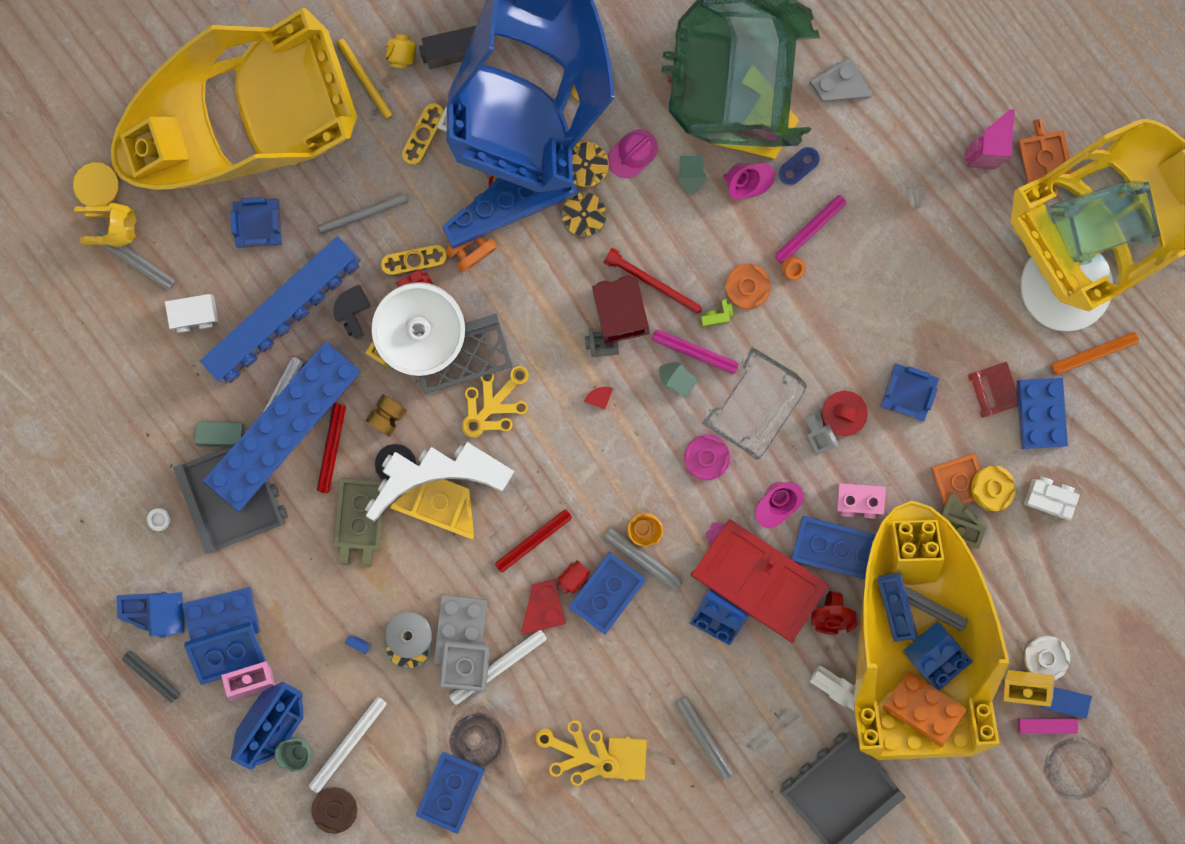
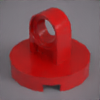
M844 390L836 392L827 398L823 404L821 415L826 426L830 425L835 435L849 436L856 434L863 428L867 422L868 410L862 397L854 392Z
M828 591L824 607L816 609L811 614V626L814 625L815 630L823 634L838 635V630L845 629L846 633H848L857 626V614L851 608L843 606L842 593Z

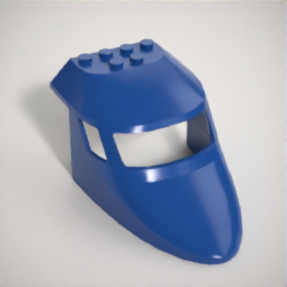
M486 0L474 33L466 48L459 71L451 84L448 94L446 141L457 163L538 193L568 188L573 185L572 149L615 97L610 57L603 27L594 1ZM494 35L510 38L534 47L549 55L564 68V74L555 99L526 79L495 67L483 65L494 50ZM575 85L580 104L569 129L563 111Z

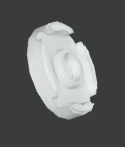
M1048 635L1038 636L1030 641L1025 648L1023 655L1024 666L1028 672L1055 675L1054 680H1057L1067 671L1070 664V653L1065 643L1058 638Z

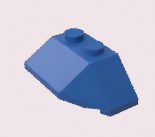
M285 682L262 691L236 729L231 760L251 770L256 765L273 759L275 748L281 741L292 736L303 719L302 692Z

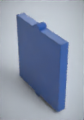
M162 592L158 595H148L149 636L164 635L169 637L170 634L183 633L182 592Z

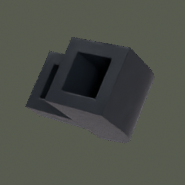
M360 285L344 291L337 298L334 305V318L336 322L339 323L346 320V323L343 324L347 334L349 336L353 335L355 339L364 336L355 314L371 307Z

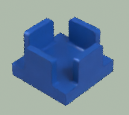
M242 198L241 201L232 202L233 211H230L231 233L235 237L236 248L282 245L278 198Z
M895 363L880 407L924 422L927 412L932 408L938 390L936 386L939 378L931 376L928 372Z

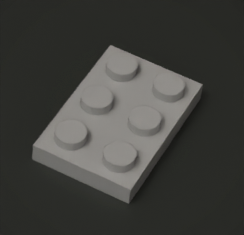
M442 594L434 664H442L444 641L483 644L488 600Z

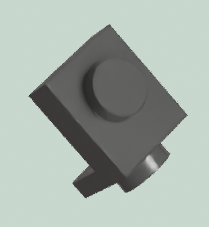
M593 328L589 329V336H585L586 350L591 351V357L619 355L618 342L605 344L602 332H594Z

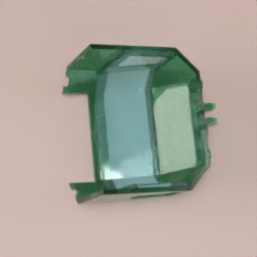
M696 0L678 20L675 33V52H663V58L668 61H674V65H665L661 69L662 73L672 75L669 112L687 134L709 144L758 147L799 146L802 142L801 137L803 134H808L812 128H788L796 40L820 38L818 30H814L811 23L814 19L812 10L796 0Z

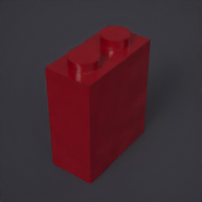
M623 276L616 281H601L592 286L605 344L650 334L637 276Z

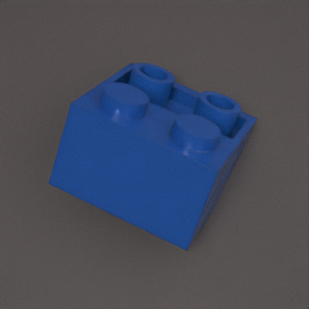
M708 588L689 624L730 645L749 614Z
M939 621L903 650L912 664L937 690L942 689L973 662Z

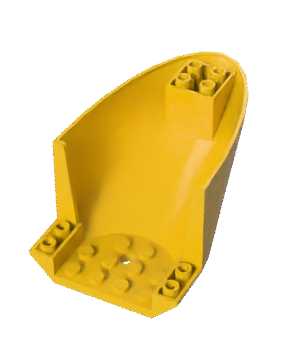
M911 500L895 507L882 521L872 543L867 564L854 685V712L859 749L878 760L971 757L1000 744L992 701L1007 670L1009 659L992 597L980 568L964 539L949 520L931 506ZM901 572L904 586L968 620L965 629L959 631L909 604L917 631V638L939 621L973 660L968 667L939 690L967 709V712L942 748L883 709L884 704L908 671L931 686L933 685L903 652L916 639L894 642L877 580L878 576Z

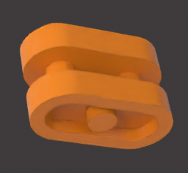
M482 236L454 249L451 248L448 242L446 244L448 248L445 252L450 259L456 256L460 259L456 267L461 273H464L495 251L498 245L493 239L486 242ZM476 242L479 248L467 255L464 250Z

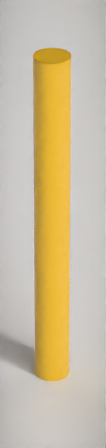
M344 38L336 43L374 103L386 120L391 118L393 113Z

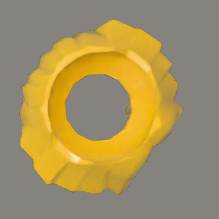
M110 203L109 205L94 207L76 206L74 208V212L85 213L84 217L88 219L110 218L106 235L80 237L81 244L87 246L98 244L122 247L131 243L136 236L135 224L137 220L135 211L128 206Z

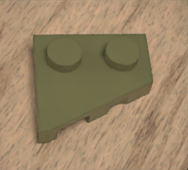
M949 492L941 515L949 520L964 539L967 546L979 549L987 529L986 525L960 499Z

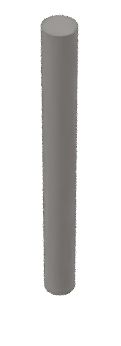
M404 193L321 224L318 226L320 233L324 234L407 202Z

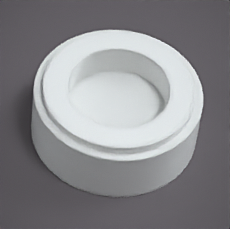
M163 508L153 509L147 516V524L152 530L163 531L170 526L171 515Z

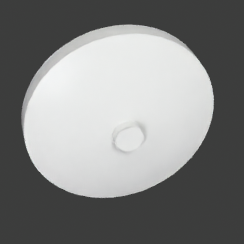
M1101 254L1080 264L1081 270L1092 282L1106 275L1108 280L1113 283L1109 265ZM1032 257L1028 259L1022 270L1020 294L1023 304L1028 313L1039 324L1049 329L1068 332L1088 327L1103 315L1111 301L1109 300L1089 312L1061 303L1052 293L1050 285L1039 272V267Z
M408 283L395 288L381 300L372 321V337L379 355L392 368L409 375H429L444 369L456 358L464 342L465 321L458 303L445 290L428 283Z

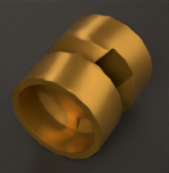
M382 394L376 403L377 409L371 410L365 421L390 437L397 427L395 422L401 421L407 409Z

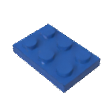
M1063 378L1017 380L1021 449L1068 446Z
M609 552L568 608L606 635L647 579Z
M250 587L182 603L190 640L248 622L252 623L255 633L261 632Z
M251 622L187 641L184 645L200 685L222 679L221 675L266 661Z
M443 751L416 816L458 834L485 768Z

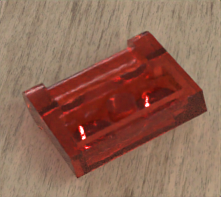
M1007 362L967 374L969 381L972 380L982 410L979 411L981 418L1018 406V395ZM986 376L995 407L990 408L981 377Z

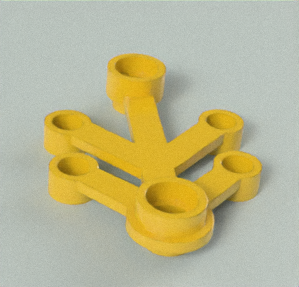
M517 366L513 368L510 374L511 379L494 397L492 382L495 378L494 374H491L492 379L490 381H485L483 376L480 377L483 382L484 408L478 415L476 399L479 397V391L475 387L466 389L465 397L468 399V416L462 422V430L465 435L475 438L480 436L484 430L508 432L513 427L510 419L503 418L500 421L485 420L490 414L517 413L524 415L527 413L528 405L524 401H518L516 404H500L518 384L522 385L528 381L529 373L525 367ZM518 371L524 373L522 380H518L515 377ZM469 390L476 391L474 398L468 397ZM519 404L525 405L526 409L524 412L517 411ZM505 420L510 422L508 429H503L501 426ZM471 422H476L478 425L475 431L469 428Z
M572 720L568 724V731L573 734L578 748L555 738L554 733L548 728H543L536 734V743L540 747L547 748L551 746L573 756V758L552 763L549 768L552 776L558 777L563 771L586 762L595 767L584 772L575 771L570 778L574 786H580L585 780L598 775L604 778H612L619 772V761L614 756L608 755L603 742V733L599 729H594L589 734V740L595 744L599 757L590 753L581 730L582 724L578 720ZM577 723L579 730L573 731L571 724ZM594 732L600 734L599 740H594L592 738V734ZM542 735L548 736L549 741L547 743L541 741L540 737ZM610 763L612 770L606 771L604 764ZM554 765H558L561 768L559 773L553 772L552 767ZM574 775H580L582 781L575 782L573 779Z

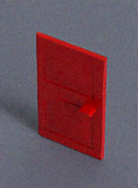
M731 519L727 521L698 566L690 574V576L791 643L795 642V637L829 587V584Z

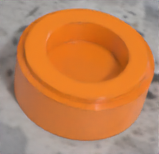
M796 256L786 258L781 267L782 274L790 280L800 279L806 269L805 263Z

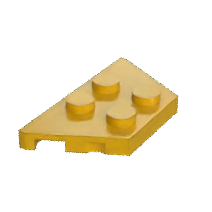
M448 480L432 481L407 491L390 507L464 537L474 539L469 488Z

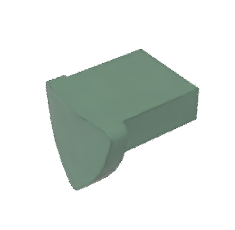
M680 156L678 180L682 188L690 195L696 193L706 180V173L703 172V156Z
M668 363L662 365L659 369L663 385L668 389H673L684 398L687 397L698 381L696 377L684 369V365L681 363Z

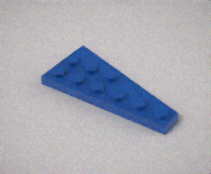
M497 178L486 191L475 197L470 205L459 211L443 225V231L451 248L454 249L578 195V190L573 182V185L568 188L538 193Z

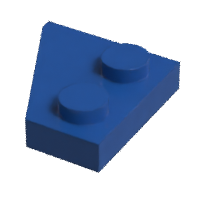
M161 593L117 595L118 619L131 623L142 630L149 631L147 596ZM158 635V637L165 638L164 635Z

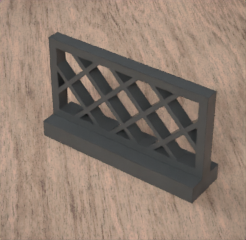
M497 314L465 323L464 340L472 337L479 341L473 353L461 348L463 352L471 355L468 363L464 368L452 361L446 367L443 374L436 372V374L441 376V379L433 387L428 388L426 383L427 375L419 376L425 394L513 367ZM496 329L499 339L495 346L483 341L487 332ZM482 334L480 339L475 336ZM481 343L493 349L487 361L475 355ZM499 343H501L502 350L497 348ZM495 351L504 354L507 364L497 367L490 363ZM474 357L485 363L481 372L474 373L468 370ZM451 364L463 369L459 379L452 380L446 376ZM488 365L494 367L492 369L485 370ZM466 371H467L468 373L472 374V375L463 377L464 374L466 373ZM444 378L449 380V382L441 384Z

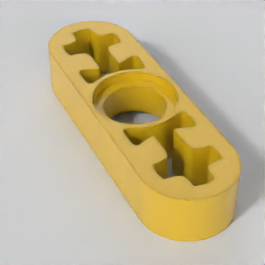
M428 104L402 151V157L408 165L415 166L420 164L430 147L444 112L439 104ZM438 109L440 117H434L431 122L432 125H435L434 129L428 124L422 123L423 120L427 123L430 120L429 111ZM422 128H426L430 132V137L425 141L417 138V132ZM415 140L416 143L423 145L424 148L418 147L416 153L419 157L417 159L413 158L411 161L407 152L414 150L416 145L411 143Z
M440 245L386 255L382 259L381 268L387 275L395 276L419 269L439 267L446 262L447 253ZM434 250H438L439 253H443V256L440 257L439 262H436L435 259L432 258L427 259L429 264L424 265L425 258L422 252L427 251V256L433 255ZM412 254H417L421 258L420 264L416 267L408 264V258ZM404 256L406 269L402 270V265L395 266L394 271L386 268V264H389V259H393L394 262H401L399 257Z

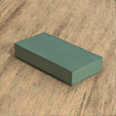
M197 422L195 445L233 447L243 436L244 425L243 423Z

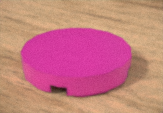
M702 435L696 437L688 444L685 450L684 461L686 468L693 476L702 480H712L725 473L729 466L730 454L723 440L713 435Z

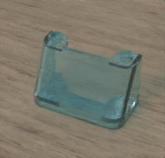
M1121 182L1049 206L1051 217L1072 261L1077 262L1078 265L1091 263L1092 258L1096 256L1095 253L1131 241L1138 242L1139 245L1153 242L1152 238L1161 236L1149 182Z

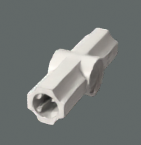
M819 665L811 675L809 682L829 694L830 698L845 708L847 706L854 711V685Z

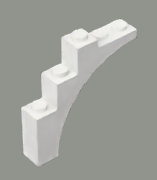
M468 442L465 446L460 445L455 452L454 457L457 458L456 461H453L432 447L429 451L424 450L418 459V462L421 463L420 466L395 452L393 456L388 455L382 464L385 468L383 473L390 478L388 481L384 479L377 490L380 494L377 499H371L365 509L368 512L366 517L375 522L385 508L400 495L414 487L432 481L446 479L470 480L503 492L514 471Z

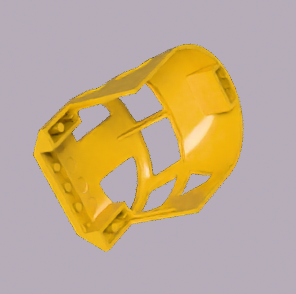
M1150 119L1135 121L1102 136L1042 178L1014 191L1011 223L1014 231L1023 241L1028 254L1034 259L1039 267V272L1045 277L1052 293L1058 298L1059 302L1089 312L1185 256V140L1171 128ZM1114 140L1108 149L1097 150L1105 144L1109 143L1110 141ZM1082 160H1094L1070 174H1064ZM1109 166H1112L1126 180L1138 198L1136 202L1113 215L1107 210L1094 191L1082 181L1084 177ZM1053 185L1067 189L1085 205V209L1057 225L1052 223L1045 206L1047 202L1056 197ZM1138 208H1145L1156 229L1160 246L1139 263L1134 264L1128 244L1117 222ZM1112 250L1118 267L1117 284L1111 283L1106 275L1092 282L1085 276L1080 268V264L1104 251Z

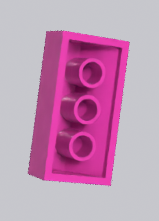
M1015 109L1008 110L973 140L969 147L965 148L964 160L968 161L967 167L996 169L1011 157Z

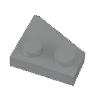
M851 58L846 59L810 82L822 102L870 98L873 95Z

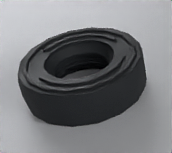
M391 444L382 448L375 460L376 472L380 479L388 481L390 478L383 473L385 468L382 466L388 455L393 456L396 452L416 464L412 451L400 444Z

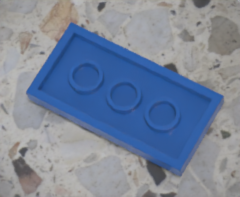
M802 516L791 560L865 579L870 550L876 535Z

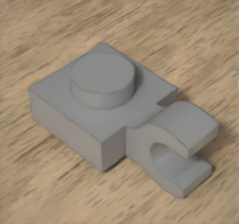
M819 411L805 418L812 431L807 436L816 455L839 445L830 425L823 427V418Z

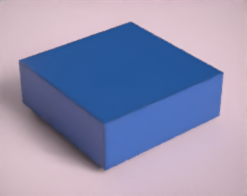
M354 635L348 636L345 642L346 645L364 654L371 647L370 643Z

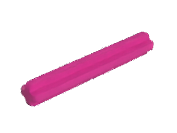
M841 195L834 198L775 254L776 260L782 264L786 258L791 257L847 204L846 200Z
M655 330L652 341L731 374H735L737 371L738 362L660 330Z

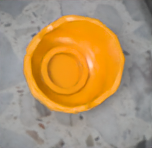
M639 513L628 522V537L634 544L646 548L653 544H658L664 534L662 523L652 513Z

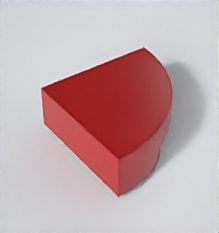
M596 388L586 396L584 402L605 410L613 388Z

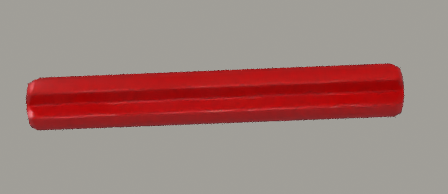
M333 404L317 485L318 492L329 493L346 410L344 404Z
M566 509L561 511L495 563L497 569L500 572L507 570L572 519L571 514Z

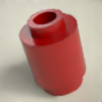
M578 560L574 564L571 562L557 577L560 581L557 585L566 594L569 591L574 594L588 579L587 576L590 571Z

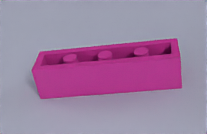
M1018 718V733L1078 734V719Z

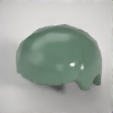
M294 736L284 739L275 748L274 758L280 768H287L291 772H297L305 769L312 761V749L306 740Z

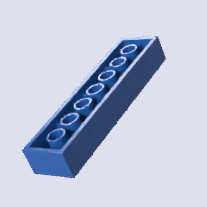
M337 236L206 354L200 362L218 382L232 383L240 376L239 371L243 367H250L257 361L256 356L261 351L266 352L275 344L273 340L277 336L283 337L291 330L290 325L295 320L301 321L309 313L307 311L309 307L313 304L315 306L320 304L326 298L324 294L329 289L333 291L343 282L341 278L347 273L349 275L353 274L360 267L358 263L361 260Z
M325 341L203 480V484L239 513L359 376L361 371Z

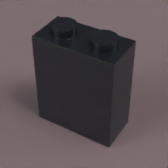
M476 26L421 38L423 45L419 46L423 63H428L429 68L433 69L462 62Z

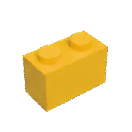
M1008 670L1005 678L1004 701L1051 707L1055 675Z

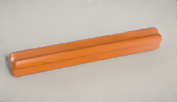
M1136 332L1129 333L1051 364L1052 370L1055 375L1061 374L1138 344L1139 338Z

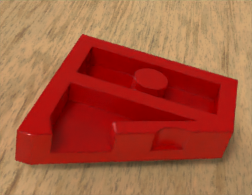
M555 579L533 584L522 627V634L566 624Z

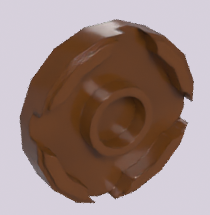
M339 787L326 788L320 792L314 799L311 814L317 827L326 833L332 834L344 832L350 828L358 812L357 803L353 795L344 788Z

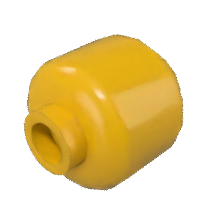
M396 34L395 38L387 40L385 59L390 62V66L408 68L409 65L415 62L416 43L409 40V35Z

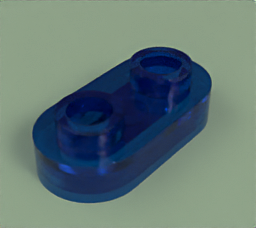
M811 147L801 149L779 169L778 176L780 181L787 186L797 184L817 167L820 160L818 152ZM809 156L811 163L806 164L803 161V157ZM786 171H792L794 177L787 178Z

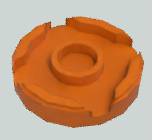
M754 264L738 265L730 272L725 284L726 295L731 303L739 308L748 310L763 304L768 298L771 288L770 279L765 270Z

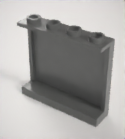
M232 447L173 467L206 554L286 524L285 519L288 518L285 507L283 505L280 506L277 497L280 496L275 483L271 484L270 479L263 484L239 513L203 484V480Z
M849 731L846 734L845 732L840 733L833 740L835 744L829 749L824 747L816 754L817 759L811 764L809 762L805 763L798 770L800 774L794 779L789 777L781 785L780 793L824 844H852L906 798L874 759L860 751L859 742Z

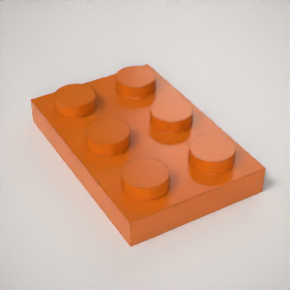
M910 671L906 673L883 706L884 710L941 748L967 712L966 708Z

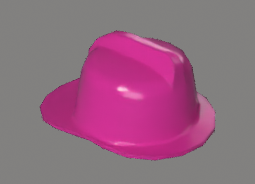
M642 129L633 130L623 137L609 152L608 163L612 173L621 178H631L641 172L657 155L658 144L655 137L650 132Z
M737 163L731 167L728 173L723 175V179L729 188L731 198L739 200L758 196L766 192L774 182L775 170L767 163L752 165Z
M775 482L767 488L765 496L756 506L755 518L757 523L765 528H772L781 524L802 505L804 500L802 488L793 482Z

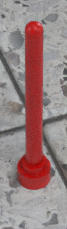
M613 247L610 249L603 261L605 265L615 268L618 266L697 314L701 313V305L622 259V255L619 254L618 250Z

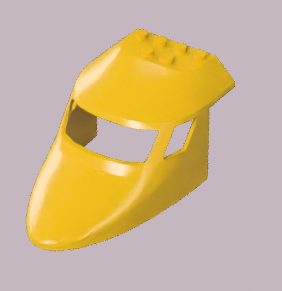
M301 8L271 28L212 25L202 31L160 66L128 104L116 127L111 145V162L117 175L133 186L153 190L193 188L258 174L287 165L299 164L318 157L350 139L357 114L328 30L306 8ZM252 42L242 56L215 63L227 48ZM232 70H236L235 93L240 115L247 135L255 151L258 153L234 165L224 156L209 121L205 102L206 81L209 78Z

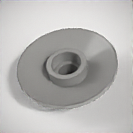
M414 612L398 614L389 622L386 629L388 647L393 653L403 658H414L424 653L429 647L432 638L431 628L427 620ZM406 631L412 633V638L410 640H406L404 638V633Z

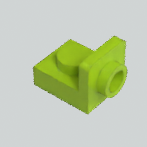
M722 299V313H719L718 310L705 312V316L700 318L702 328L729 323L730 317H733L732 304H727V300Z

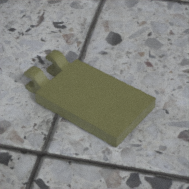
M340 478L333 547L340 548V564L349 565L350 548L362 549V565L372 567L373 550L380 551L384 511L374 522L366 517L368 512L365 509L371 499L376 500L380 492L377 490L382 483L381 481Z

